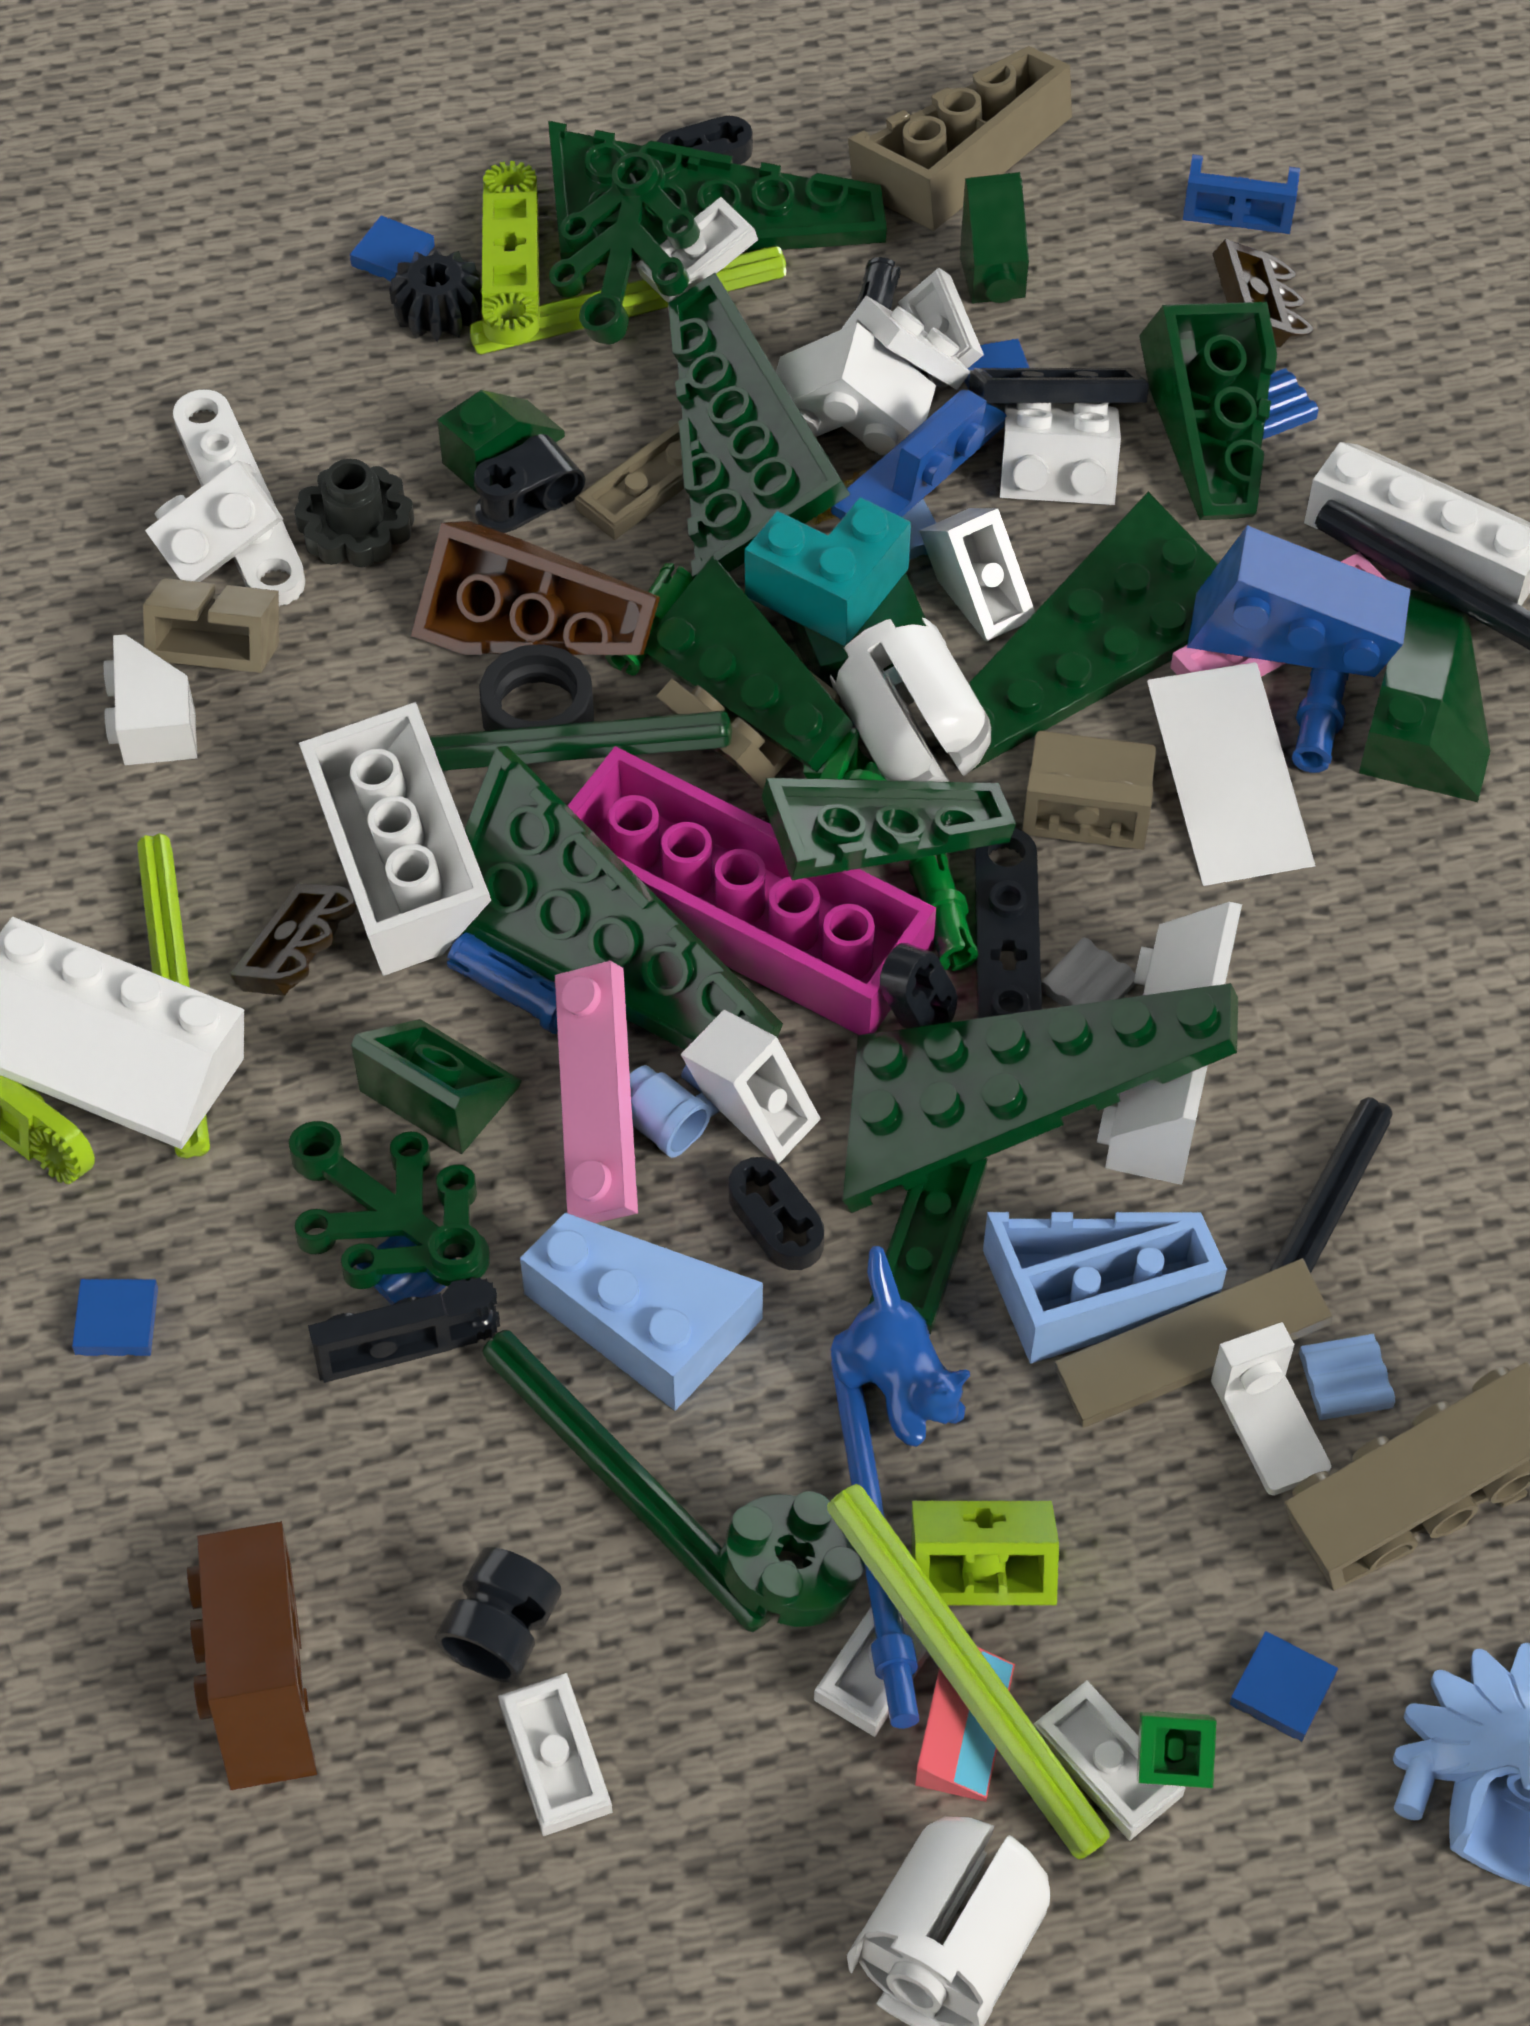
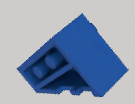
M1247 525L1196 593L1187 648L1376 677L1403 646L1410 589Z

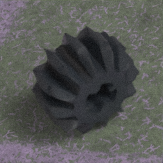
M436 248L433 255L424 256L415 251L411 263H398L395 277L391 279V286L389 288L391 304L394 305V313L399 326L410 327L415 339L424 335L427 331L431 332L436 342L440 339L442 332L446 331L460 338L463 326H470L473 322L477 321L479 312L482 311V285L475 262H464L459 251L444 256Z

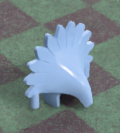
M1523 1643L1517 1651L1510 1673L1487 1651L1476 1649L1473 1651L1470 1659L1471 1683L1445 1670H1437L1431 1678V1686L1440 1706L1413 1703L1406 1707L1404 1720L1424 1741L1396 1748L1393 1756L1394 1764L1406 1770L1394 1805V1810L1406 1819L1420 1820L1422 1819L1435 1779L1454 1781L1449 1818L1450 1849L1486 1871L1530 1887V1643Z

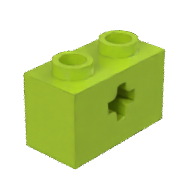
M912 1501L911 1555L947 1605H1057L1059 1539L1052 1501Z

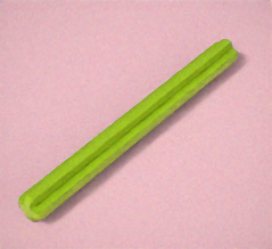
M771 246L740 254L716 275L727 292L783 278L786 275V260L780 247ZM644 279L627 283L622 305L628 317L668 308V302ZM601 290L539 305V330L532 339L521 344L502 345L495 343L485 336L483 320L473 322L470 325L472 345L477 354L484 355L582 330L584 327L579 320L580 309L588 298L601 293ZM504 318L503 324H505L506 320H510V324H513V319H517L519 322V318Z
M162 833L154 836L144 835L137 843L152 973L190 988L170 838ZM206 1115L182 1149L175 1147V1153L178 1157L188 1159L193 1156L207 1154L210 1149Z
M854 1484L842 1490L827 1505V1510L1072 1855L1077 1859H1082L1092 1854L1109 1839L1110 1834L1107 1827L864 1488Z

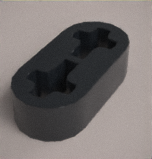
M722 116L672 130L663 134L657 142L733 156L732 163L741 165L752 155L753 131L751 125L740 117Z
M900 943L894 947L883 964L880 974V989L900 1025L906 1029L952 1022L957 1009L958 996L939 958L934 953L909 943Z
M751 1157L738 1163L729 1176V1203L734 1213L769 1259L778 1267L787 1270H803L811 1267L820 1259L824 1250V1224L819 1214L783 1168L775 1161L764 1157ZM754 1181L759 1187L769 1184V1200L772 1206L768 1207L762 1197L756 1192L746 1196V1183ZM784 1220L795 1234L807 1231L806 1245L799 1247L794 1241L782 1244L783 1226L780 1221Z

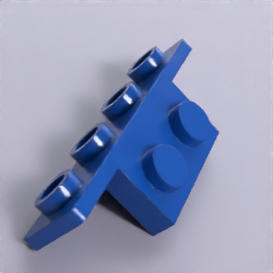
M960 390L847 488L851 495L832 506L831 513L842 519L861 497L903 517L1005 426V417L1007 415L973 392Z

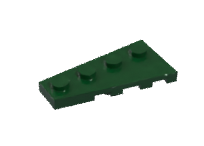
M713 555L648 637L644 654L649 659L693 689L697 685L702 687L725 708V711L736 718L742 719L760 735L816 773L854 726L852 721Z
M767 778L761 796L791 880L1010 842L1016 825V821L999 783Z

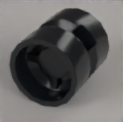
M486 1547L479 1552L462 1584L463 1592L467 1599H457L452 1603L435 1635V1641L443 1653L461 1666L495 1681L513 1683L519 1678L535 1646L534 1637L530 1631L540 1630L545 1627L562 1591L560 1584L550 1573L526 1557L508 1550Z

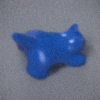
M873 1246L869 1250L867 1274L874 1301L857 1314L847 1330L834 1336L830 1348L832 1367L839 1381L850 1388H858L866 1383L876 1384L885 1395L889 1422L895 1435L906 1445L917 1447L926 1438L925 1422L927 1420L941 1424H947L948 1422L956 1424L964 1419L966 1407L960 1399L963 1393L962 1386L970 1377V1371L966 1369L951 1371L946 1369L940 1362L930 1341V1334L925 1319L909 1302L900 1298L884 1249L880 1246Z

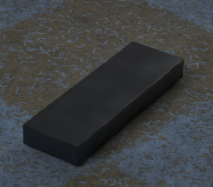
M974 368V370H970L969 390L985 399L987 403H1147L1149 383L1131 368Z

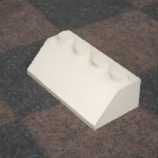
M1340 442L1314 477L1304 521L1305 524L1318 529L1315 520L1319 511L1329 499L1335 500L1522 606L1529 595L1530 522L1358 444Z
M416 702L300 742V748L382 975L385 976L443 955L488 905L491 898Z
M1227 902L1159 924L1154 949L1141 947L1134 984L1145 986L1143 995L1225 984L1242 904ZM1207 1066L1164 1084L1154 1079L1122 1092L1120 1094L1121 1102H1118V1107L1109 1106L1104 1108L1097 1143L1109 1145L1105 1168L1182 1185Z
M12 917L0 932V1075L182 1149L244 1060V1009Z

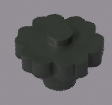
M343 459L332 464L329 469L319 473L317 479L318 486L305 487L299 492L298 503L294 510L297 529L300 533L304 534L307 551L312 555L319 556L327 564H338L347 558L352 565L360 568L371 565L374 562L385 561L392 555V544L404 543L411 537V527L415 520L412 500L404 495L402 479L390 474L383 467L373 466L370 468L363 461Z

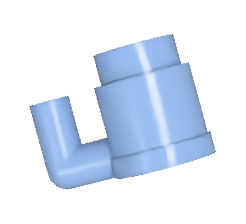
M643 1065L630 1073L633 1127L654 1142L667 1156L671 1158L680 1156L702 1135L710 1118L720 1110L703 1095L687 1065H685L681 1077L701 1092L696 1097L666 1073H657L649 1066Z

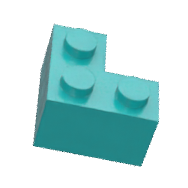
M860 497L832 532L826 535L777 511L745 548V594L748 598L846 646L909 569L911 521Z

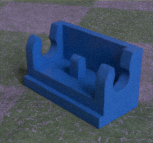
M1192 154L1183 220L1290 234L1297 198L1300 168L1289 166L1286 184L1244 177L1201 173L1203 155Z

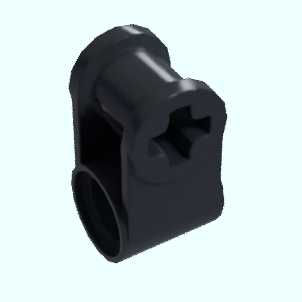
M539 434L533 436L522 445L497 457L485 460L478 465L474 472V486L480 494V499L475 506V518L479 525L502 533L516 530L551 510L556 511L563 507L561 502L567 505L574 501L575 497L582 492L585 486V475L549 435ZM491 475H492V486H490V476H491ZM511 503V516L509 517V504Z

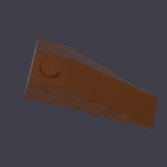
M470 521L441 523L411 636L463 655L503 654L520 646L538 644L565 649L572 655H642L645 651L660 597L508 534Z

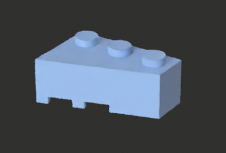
M987 1212L983 1252L1030 1364L1103 1342L1222 1291L1227 1268L1201 1212H1116L1114 1219H1073V1212H1051V1219H1009V1212Z
M564 1213L520 1257L524 1294L674 1411L763 1319L762 1282L568 1213Z

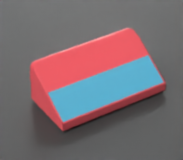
M978 1647L1009 1691L1015 1664ZM939 1668L917 1766L915 1786L986 1802L997 1748Z

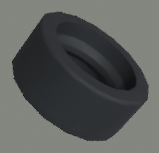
M545 644L517 647L501 654L486 668L480 681V705L483 729L485 731L594 722L591 675L582 661L565 649ZM545 682L557 685L572 696V704L562 714L548 720L526 721L514 718L502 710V699L513 689L527 683Z

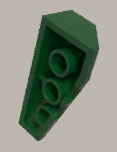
M1267 302L1162 305L1140 333L1139 338L1149 388L1199 520H1221L1254 517L1257 514L1264 461V451L1261 449L1264 424L1269 418L1271 401L1268 400L1270 378L1275 372L1277 349Z
M1410 589L1404 643L1387 664L1359 774L1478 803L1491 750L1469 618L1464 612L1432 594Z

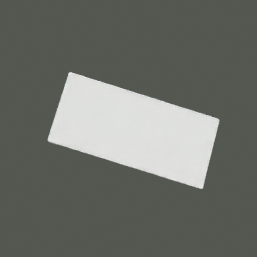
M1254 662L1149 679L1147 681L1203 886L1314 867L1315 862L1258 664Z

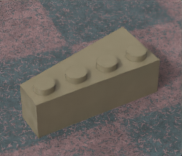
M1027 46L974 73L971 85L965 88L954 89L947 87L931 95L932 105L912 115L902 110L886 119L887 128L871 136L863 130L849 137L848 145L852 179L881 185L884 206L935 231L963 208L965 178L1004 174L1072 118L1069 64L1031 46Z
M1527 1361L1511 1371L1507 1367H1499L1490 1371L1473 1385V1393L1452 1405L1443 1401L1428 1407L1415 1417L1411 1429L1392 1440H1389L1386 1436L1371 1440L1352 1456L1353 1462L1331 1475L1327 1471L1315 1473L1301 1481L1293 1489V1497L1284 1502L1289 1521L1333 1591L1412 1553L1418 1546L1414 1536L1424 1531H1427L1431 1538H1439L1467 1526L1469 1520L1478 1511L1477 1505L1487 1500H1490L1491 1503H1499L1504 1508L1527 1496L1526 1488L1530 1485V1365Z

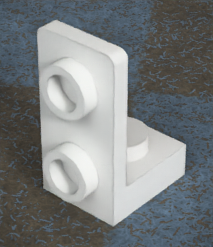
M1283 1322L1221 1343L1211 1377V1383L1269 1495H1277L1294 1489L1307 1477L1321 1471H1327L1329 1474L1331 1469V1463L1285 1376L1294 1343Z

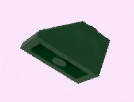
M1020 172L965 178L960 260L972 304L991 301L1003 303L1011 299L1026 298L1029 253Z
M484 390L478 391L437 419L442 464L478 495L480 494L474 486V472L479 464L516 448L531 437L539 434L549 435L555 442L565 437V431L528 400ZM492 475L490 476V486H492Z

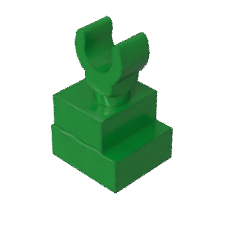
M1154 1711V1713L1140 1712L1137 1761L1138 1783L1213 1788L1217 1720L1214 1717H1210V1715L1160 1711Z

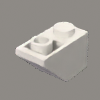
M113 635L114 660L104 661L106 692L108 697L115 696V707L105 708V726L109 744H119L124 765L196 759V714L187 675L127 635Z

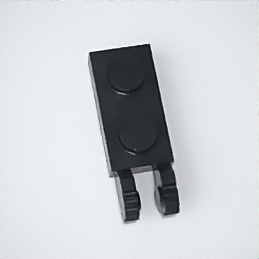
M480 1276L476 1279L471 1277L469 1281L461 1279L451 1282L443 1295L439 1293L422 1298L407 1297L395 1302L393 1305L356 1314L341 1313L332 1316L326 1321L308 1325L320 1381L323 1380L326 1383L475 1344L480 1339L486 1341V1338H493L492 1335L498 1333L497 1327H500L499 1311H496V1306H494L497 1304L496 1288H493V1282L489 1283L487 1278L481 1279Z

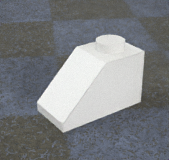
M968 508L919 530L938 582L984 641H989L1023 625L1035 613L998 508Z
M723 1010L681 1053L703 1095L754 1145L777 1164L821 1120L778 1038L726 1010Z

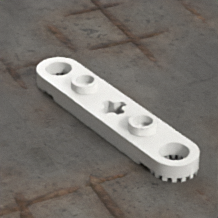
M195 390L182 396L176 402L173 409L174 421L201 487L204 485L200 479L209 469L225 460H229L231 464L238 460L251 464L257 473L254 477L275 506L227 399L220 393L212 390ZM199 410H202V412L206 410L209 412L214 411L217 414L214 419L206 423L189 421V417H192L193 413H198ZM283 521L279 522L233 557L246 587L279 591V606L288 605L291 601L297 600L304 591L305 575L303 565ZM271 570H274V572L281 570V572L286 571L290 575L287 581L279 585H266L260 581L261 577H264L265 573H270Z

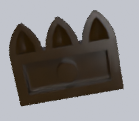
M1227 239L1212 253L1227 303L1267 302L1276 347L1281 348L1288 339L1306 336L1314 330L1305 319L1291 311L1303 305L1305 301L1294 290L1283 284L1296 276V273L1284 262L1268 253Z
M298 883L230 973V976L242 991L285 996L290 989L306 979L309 975V963L317 952L328 948L332 944L333 935L337 931L338 923L355 913L356 902L351 891L341 886Z

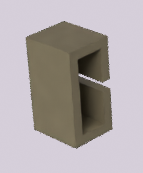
M162 578L143 604L144 647L167 663L262 673L279 644V591L226 585L220 595H215V584Z

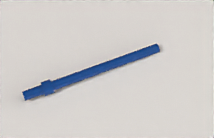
M832 1367L851 1486L854 1484L862 1486L885 1518L863 1387L861 1385L858 1388H850L843 1384L837 1378ZM864 1563L877 1638L871 1644L875 1675L884 1681L891 1725L899 1729L909 1728L919 1722L912 1675L918 1669L914 1641L912 1637L904 1632L901 1613Z

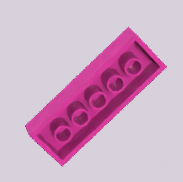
M616 746L568 804V807L727 967L858 1035L875 1033L891 1010L880 989V974L883 964L893 948L900 943H909L929 952L933 951L936 907L861 869L791 880L771 824Z

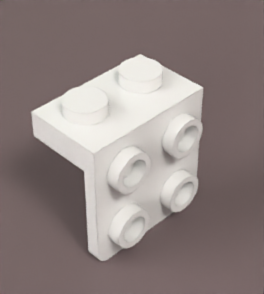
M1108 403L1005 404V414L1007 417H1005L1000 498L1115 505L1121 442L1117 408L1108 406Z

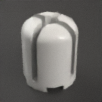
M922 618L926 626L911 624L895 627L892 620L888 619L864 630L844 647L849 657L840 668L837 680L835 681L830 675L833 689L840 696L841 705L845 708L879 771L887 781L950 782L907 707L911 703L915 702L938 741L945 751L949 752L963 776L967 775L980 763L991 743L989 717L948 650L938 628L926 618ZM892 663L894 664L892 668L883 671V669Z
M944 1816L926 1826L847 1954L850 1973L852 1974L859 1962L867 1976L883 1990L876 2004L910 2026H984L993 2011L995 2003L1047 1913L1050 1903L1048 1875L1033 1854L1009 1835L1000 1846L944 1944H940L942 1937L985 1862L987 1853L984 1851V1848L994 1830V1826L969 1817Z

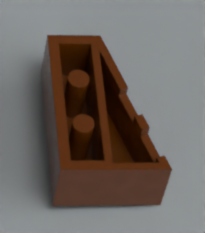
M282 1521L197 1536L199 1565L187 1567V1580L192 1608H202L203 1618L191 1620L190 1631L195 1661L197 1664L206 1663V1674L194 1676V1692L199 1719L213 1718L230 1790L317 1775L315 1754L312 1749L305 1712L310 1711L307 1689L303 1688L300 1660V1649H302L292 1565Z

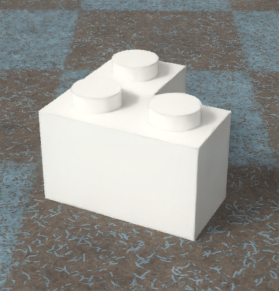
M858 322L780 356L776 373L815 437L843 426L860 439L867 448L880 455H886L927 420L936 387L933 382L898 354L887 349Z

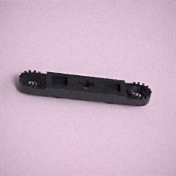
M1014 828L1010 842L978 847L975 850L976 947L978 950L976 960L977 1019L1042 1010L1037 847L1033 839L1026 832ZM1007 847L1019 853L1023 860L1017 865L1004 867L995 864L989 855L993 850L996 851L998 848L1005 849ZM1001 952H1013L1014 958L1017 961L1015 970H1003V964L999 961Z

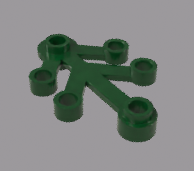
M632 152L621 157L612 170V188L581 212L572 213L562 221L560 226L561 235L569 248L578 252L569 259H563L555 263L549 272L550 282L557 293L562 297L570 298L577 296L584 290L587 283L585 274L609 257L601 293L588 298L579 312V320L588 336L593 341L606 345L617 343L625 336L629 317L622 304L634 252L652 271V278L663 295H679L689 285V274L681 260L676 257H669L641 225L645 206L663 223V232L672 247L676 249L689 248L696 243L700 236V229L693 215L689 211L680 210L662 190L666 183V174L661 163L643 152ZM620 209L617 222L598 236L596 226ZM687 226L684 231L675 233L680 227ZM585 228L581 233L573 235L577 230ZM677 273L674 278L665 281L668 275ZM574 274L570 280L562 282L565 277Z
M312 1121L300 1125L292 1132L289 1138V1149L294 1169L312 1181L329 1180L369 1210L329 1213L323 1209H310L303 1212L295 1221L297 1243L302 1251L308 1254H322L329 1251L335 1245L336 1240L405 1236L417 1245L378 1250L373 1245L366 1243L350 1246L341 1256L343 1277L350 1287L369 1289L377 1285L383 1275L426 1272L433 1281L444 1286H449L451 1282L461 1279L469 1281L471 1277L476 1279L480 1276L481 1278L485 1274L490 1264V1251L485 1238L474 1227L470 1226V1205L477 1197L475 1174L470 1168L464 1165H450L438 1173L436 1177L437 1194L440 1203L444 1206L443 1225L439 1227L423 1215V1172L429 1167L431 1157L429 1142L421 1133L414 1131L403 1132L394 1137L390 1143L392 1166L396 1171L395 1195L344 1157L340 1132L332 1124L323 1121ZM408 1149L420 1151L418 1154L410 1157L401 1155L402 1152ZM454 1184L465 1185L460 1190L448 1189V1187ZM315 1228L325 1230L316 1235L307 1234L308 1231ZM360 1263L372 1264L370 1267L363 1270H357L353 1268L355 1265Z

